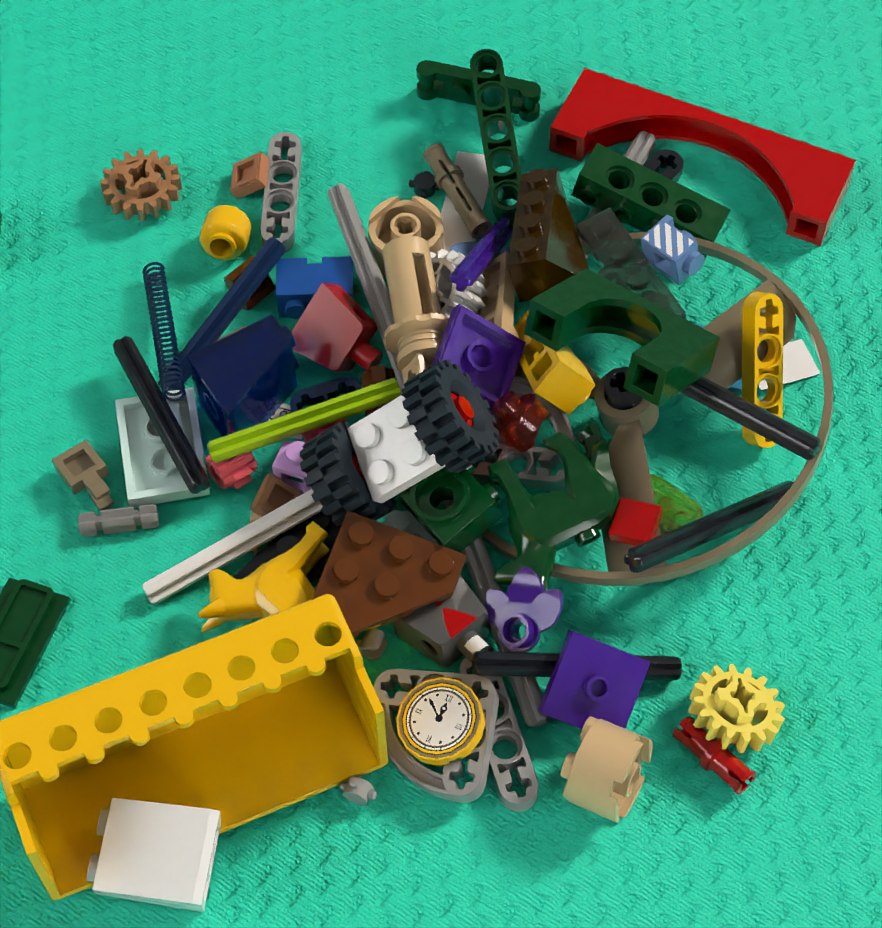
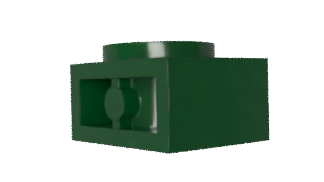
M445 466L397 494L403 506L439 545L458 552L463 551L503 517L497 504L501 500L499 494L488 481L484 480L480 484L472 476V473L475 472L472 466L459 473L447 471ZM453 500L450 507L443 510L436 509L442 501Z

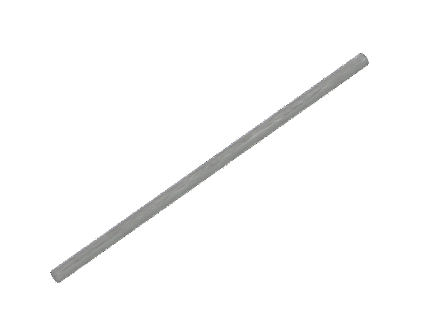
M339 183L328 190V197L383 341L385 339V330L394 324L390 295L351 193L344 184ZM386 349L402 391L403 376L402 372L398 369L396 360L398 354L389 352ZM453 500L443 501L445 509L450 507ZM479 536L462 553L467 555L465 559L480 602L485 607L487 590L502 591L500 584L494 581L495 570L482 536ZM489 622L499 652H513L502 642L499 636V628ZM508 676L526 724L536 728L549 722L550 716L538 712L543 696L536 677Z

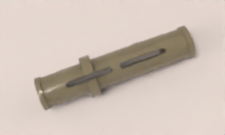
M442 144L431 145L424 151L423 157L436 176V185L440 190L446 192L455 210L470 231L472 238L479 239L484 237L491 229L492 224L463 180V171L458 165L453 164Z

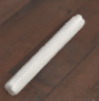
M312 489L148 580L143 584L146 596L153 605L162 602L208 576L211 570L224 567L321 512L322 504L319 501L315 503L311 496L314 493Z

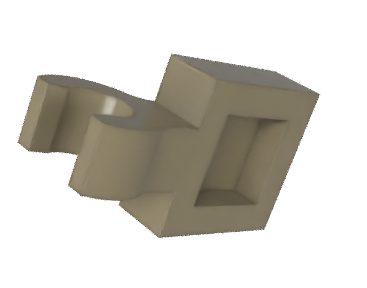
M87 440L82 441L52 459L54 468L74 495L86 489L99 511L106 510L115 504L109 496V493H111L110 489L102 480V478L109 475L107 466Z

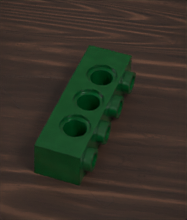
M599 143L596 144L580 171L571 194L580 199L584 204L593 206L613 216L619 222L627 223L643 232L651 230L668 214L673 217L675 228L680 231L685 230L692 234L693 237L710 242H715L730 212V209Z

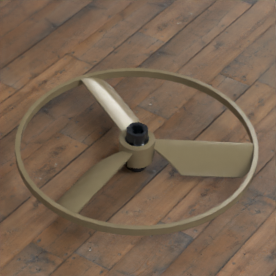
M647 232L601 236L581 241L584 255L623 247H642L641 238ZM694 237L698 243L699 253L735 265L763 282L749 294L756 291L772 293L781 299L783 303V346L794 339L796 315L805 326L815 346L824 381V406L821 425L817 435L821 440V446L816 456L812 460H807L790 489L769 512L732 540L706 553L670 565H666V561L640 573L631 572L629 565L624 563V555L628 554L629 548L634 546L611 541L608 534L619 505L618 502L612 520L601 528L608 572L576 569L554 564L551 577L583 584L632 586L686 576L713 566L747 547L774 526L799 499L818 467L830 434L833 414L832 373L822 335L811 314L798 296L780 278L763 265L721 244ZM748 295L704 327L705 330L719 336L720 339L711 371L703 377L725 389H728L742 378V307ZM766 307L760 308V314L765 312ZM759 328V332L766 333V329ZM765 340L757 348V356L760 361L765 358L768 351V345ZM581 360L596 385L592 389L589 398L594 399L603 428L613 436L608 447L609 459L618 486L620 499L622 497L655 505L643 435L655 426L659 417V406L624 388L629 367L612 369L600 379ZM519 363L514 376L527 379ZM658 526V529H657V532H656L655 537L661 535L660 527H659V526ZM490 530L485 531L481 535L486 543L512 560L516 558V547L506 543Z

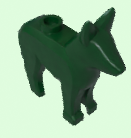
M596 422L575 434L578 442L584 446L585 454L563 432H558L543 441L546 448L556 452L563 461L566 491H553L530 496L506 458L487 467L492 483L499 485L505 494L509 508V532L517 550L516 558L503 564L495 571L494 581L497 584L510 586L518 571L523 566H527L539 576L544 586V591L549 590L556 551L575 542L578 547H583L596 541L601 536L599 530L612 520L620 496L610 466L609 448L606 440L602 438Z

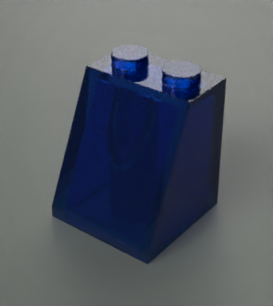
M272 314L188 355L197 401L221 437L268 421L297 387L295 370L299 369V365L292 349L296 347L294 336L286 325L281 327Z

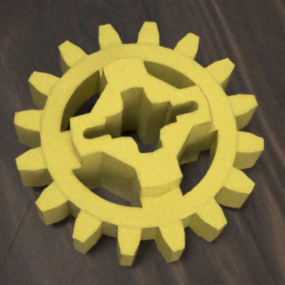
M730 664L726 672H723L716 665L710 674L703 672L698 682L695 683L689 696L692 702L688 712L698 715L693 724L695 728H707L706 740L710 741L715 737L721 739L722 749L724 750L727 749L730 743L735 744L739 753H744L749 744L753 750L758 752L764 743L770 745L780 730L785 719L781 716L785 705L782 702L775 701L779 693L777 689H767L764 686L767 681L765 676L756 680L752 678V669L748 667L742 674L737 672L734 664Z

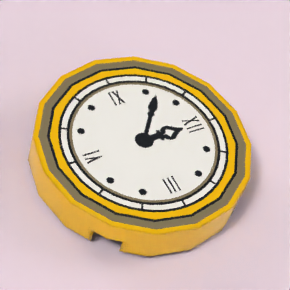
M445 677L426 680L411 689L401 702L396 718L398 736L408 752L422 763L437 766L450 764L449 761H454L459 757L463 759L471 754L480 742L485 727L482 704L473 690L459 680Z

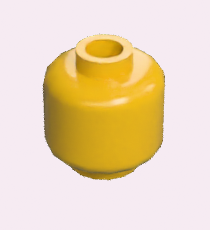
M229 205L216 206L205 216L199 237L202 248L208 255L223 261L234 260L240 257L246 250L252 228L250 220L237 207Z

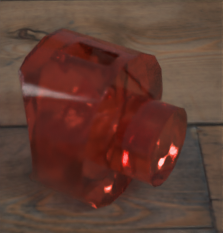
M510 391L500 397L493 406V411L498 415L496 424L493 426L499 431L501 441L514 454H520L532 448L543 419L552 416L551 412L533 393L518 397L513 391Z

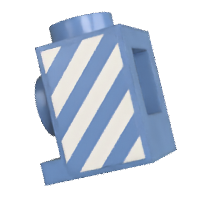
M668 214L641 238L644 262L677 285L682 284L690 275H695L704 264L705 257L698 252L696 239L685 230L680 231L675 228L673 217Z

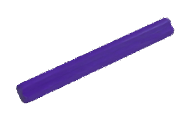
M503 217L499 223H495L451 273L449 279L451 283L456 284L457 291L463 292L468 286H472L511 239L513 225H510L509 218Z

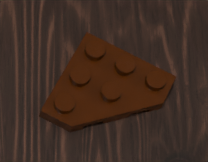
M347 511L312 599L325 594L333 595L354 638L359 635V632L376 625H386L413 614L414 610L433 602L437 604L450 599L467 555Z

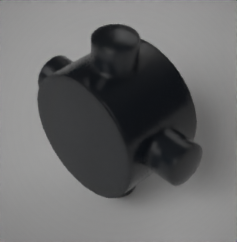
M429 171L421 172L414 177V180L409 181V187L414 188L415 194L424 199L432 197L436 190H440L435 183L434 175Z

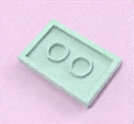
M185 388L186 396L182 400L175 402L166 401L207 474L194 388ZM173 390V391H167V392L177 393V392H179V390ZM182 394L177 395V396H169V395H167V396H168L169 398L176 399V398L181 397ZM139 397L115 400L129 506H134L135 508L140 505L158 504L210 495L209 488L198 494H193L189 491Z

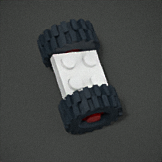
M441 360L406 381L403 384L405 388L402 389L401 396L351 426L349 422L335 424L302 446L304 449L300 451V457L304 461L300 463L301 471L307 474V477L304 478L306 486L312 488L314 493L311 496L315 503L319 501L322 504L321 511L326 517L331 515L332 522L336 526L342 525L347 511L376 521L393 511L397 503L394 500L397 494L445 466L447 471L459 473L497 451L496 448L499 447L497 440L499 438V431L493 426L496 424L495 417L489 413L488 409L490 406L487 400L483 401L480 396L481 390L477 385L473 386L471 377L466 372L462 374L460 366L456 363L452 365L450 360Z

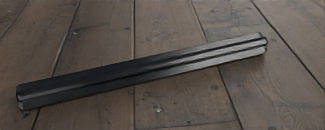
M782 482L629 548L628 554L624 555V563L629 565L631 572L640 573L759 520L777 504L794 482Z

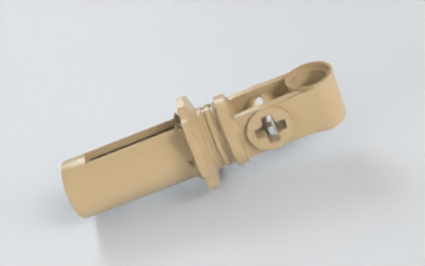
M403 236L393 239L382 250L394 324L390 325L384 332L385 339L383 342L389 352L398 354L396 360L398 369L402 372L403 384L432 366L449 318L441 314L429 244L425 239L418 236Z

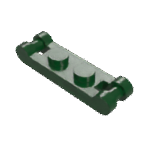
M424 60L418 63L416 68L419 80L417 83L418 97L423 100H432L435 97L459 103L476 105L471 70L469 68L431 60ZM484 71L481 72V74H484V75L491 74V73H489V72H484ZM505 76L511 113L519 114V117L526 122L538 119L540 115V85L532 81ZM496 101L488 102L486 106L494 107L500 103Z

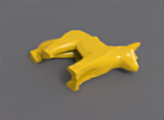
M312 521L306 527V534L300 542L285 553L263 563L243 579H235L219 569L211 570L208 574L210 603L198 613L199 618H208L201 631H210L228 621L263 619L312 600L315 591L306 575L329 552V548L323 543V540L328 536L327 532Z

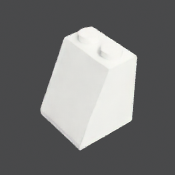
M112 798L110 809L102 808L98 820L97 835L104 837L100 855L92 853L89 862L87 881L94 882L92 890L95 894L204 912L221 827L220 810Z

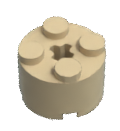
M399 196L382 201L371 212L368 225V239L382 276L386 277L382 250L393 239L403 236H418L428 242L430 252L438 253L439 250L444 249V229L441 213L430 201L418 196H412V200H399Z
M590 716L582 728L580 735L582 743L577 753L570 752L561 769L560 776L567 779L563 798H566L568 802L618 823L619 816L625 818L641 790L645 779L644 776L640 775L641 761L650 764L653 742L651 739L606 720Z

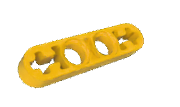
M756 291L746 297L742 307V398L783 419V303L776 294ZM766 307L765 312L760 314V308ZM759 328L766 329V333L759 332ZM765 340L768 345V351L765 358L760 361L757 356V348ZM765 379L768 386L767 393L762 400H759L757 397V387ZM742 426V436L750 445L770 448L776 444Z

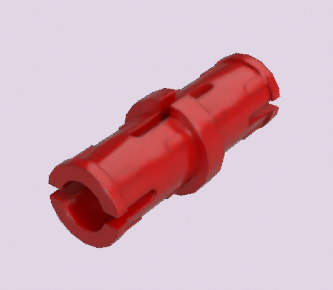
M691 715L684 718L679 723L683 729L675 728L672 737L679 740L700 759L699 765L706 771L712 770L737 795L743 793L750 786L746 781L753 782L757 773L750 770L728 750L729 746L726 750L722 749L721 739L706 740L707 731L704 728H695L693 725L695 719Z

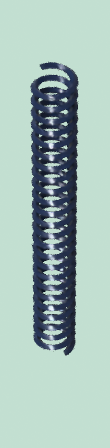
M152 262L143 268L142 273L162 395L166 400L175 402L182 400L186 396L165 268L159 262ZM151 265H159V266H160V267H152V268H149V269L147 270V268L150 267ZM152 270H159V271H160V272H153V273H150V274L148 275V273H149L150 271H152ZM166 320L168 321L167 323H161V324L158 323L159 321H160V322L166 321ZM169 326L168 328L159 329V327ZM170 331L169 333L160 334V332ZM171 336L170 338L160 339L162 337ZM163 342H171L170 344H161ZM166 347H173L172 349L163 350ZM173 352V354L163 355L164 353ZM166 358H174L173 360H164ZM167 363H175L174 365L166 366ZM176 368L174 371H166L167 369ZM174 373L177 374L176 376H171V377H168V376H167V375H169V374H174ZM172 379H178V380L175 381V382H168L169 380H172ZM176 384L179 385V386L174 387V388L169 387V386H171V385H176ZM167 390H179V392L170 393ZM182 394L181 397L176 398V399H172V398H169V397L167 396V395H169V396H177V395Z

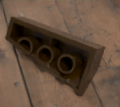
M558 168L548 170L535 169L529 173L521 174L507 264L519 302L529 301L582 270L589 269Z

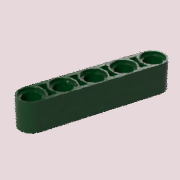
M482 49L473 54L470 60V70L493 213L499 222L503 217H507L510 219V225H514L517 202L512 206L500 204L506 199L517 201L521 180V168L503 61L500 54L495 50ZM484 70L494 71L493 73L488 75L481 74V72ZM491 101H496L500 103L494 107L486 106V104ZM497 133H502L506 135L504 138L499 140H494L490 138L492 135ZM508 166L512 168L505 173H499L495 171L498 167Z

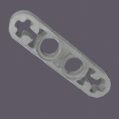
M282 132L274 135L270 139L268 146L267 187L264 188L260 230L262 244L264 245L269 238L275 237L276 225H281L282 233L280 238L276 239L286 247V253L294 246L296 237L302 148L301 141L297 135ZM284 148H289L288 160H282L281 153ZM283 173L293 177L286 183L274 181L277 175ZM282 201L290 204V207L285 211L279 212L271 209V206L276 202Z
M465 657L460 665V673L472 674V663ZM485 676L493 683L499 695V705L504 710L501 718L496 720L492 749L497 742L504 740L512 742L517 748V753L510 759L498 758L491 749L489 770L503 806L515 812L526 811L537 800L538 779L502 676ZM478 689L476 694L478 700L480 698H487L484 691L480 693V689ZM517 769L516 775L520 786L527 787L524 797H518L516 792H509L512 784L510 772Z

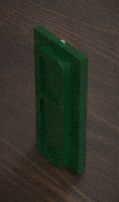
M9 578L0 594V704L16 708L71 601L68 596L53 592L50 587L26 579L16 580Z

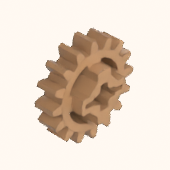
M138 149L137 156L133 157L128 152H125V160L112 159L113 169L103 170L105 179L100 180L105 204L106 206L111 205L115 215L123 211L125 220H130L133 215H138L140 222L145 221L146 214L150 213L157 219L159 218L158 210L171 211L170 201H179L180 199L178 191L182 190L178 166L176 164L171 165L168 155L159 159L156 150H153L149 156L144 155L143 149Z

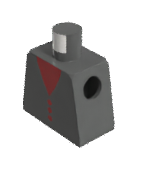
M461 575L450 599L437 604L433 602L414 610L413 614L392 622L395 634L400 639L442 667L451 666L462 656H465L472 663L473 654L476 651L493 652V647L485 640L490 634L488 613Z

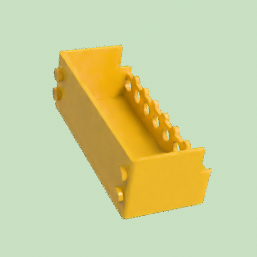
M331 594L319 596L0 720V782L11 807L26 854L52 900L63 899L93 886L94 882L87 881L89 862L92 853L100 855L104 837L97 835L98 820L102 808L110 809L112 798L220 810L221 827L219 834L336 787L342 782H348L351 776L360 777L382 768L388 763L384 709L364 668L363 657L335 597Z

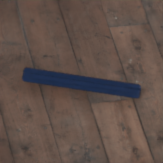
M271 237L265 242L179 354L184 383L285 253L286 247L276 238ZM171 368L167 371H174L176 368ZM174 373V374H169V375H167V376H168V377H171V376H176L177 374ZM172 379V380H169L168 382H175V381H177L178 379ZM176 384V385H171V386H169V387L174 388V387H177V386H179V385Z

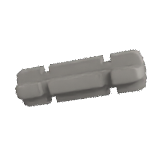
M155 504L140 505L139 510H134V506L101 510L100 515H95V511L84 512L78 515L79 532L84 537L98 535V531L102 530L104 534L134 531L137 530V526H142V529L159 526V513Z

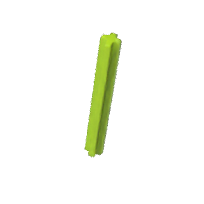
M391 378L209 441L207 448L212 461L218 463L387 404L401 396V389L397 380Z

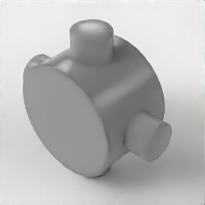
M351 776L348 783L342 782L340 785L343 796L358 805H367L369 799L375 800L377 792L373 791L374 786L360 777Z

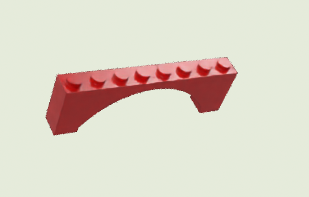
M584 68L550 126L549 151L580 162L583 161L585 156L592 153L597 143L610 147L620 143L631 142L640 131H646L648 134L652 133L656 139L692 142L722 152L751 170L767 186L784 213L788 224L787 235L818 246L822 245L848 189L856 162L855 159L843 156L842 154L828 151L807 142L775 133L774 131Z

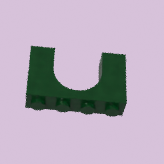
M587 268L532 298L524 330L525 335L555 351L560 350L584 335L592 333L615 334L635 341L643 347L632 353L624 388L656 406H660L711 371L720 339L719 336Z

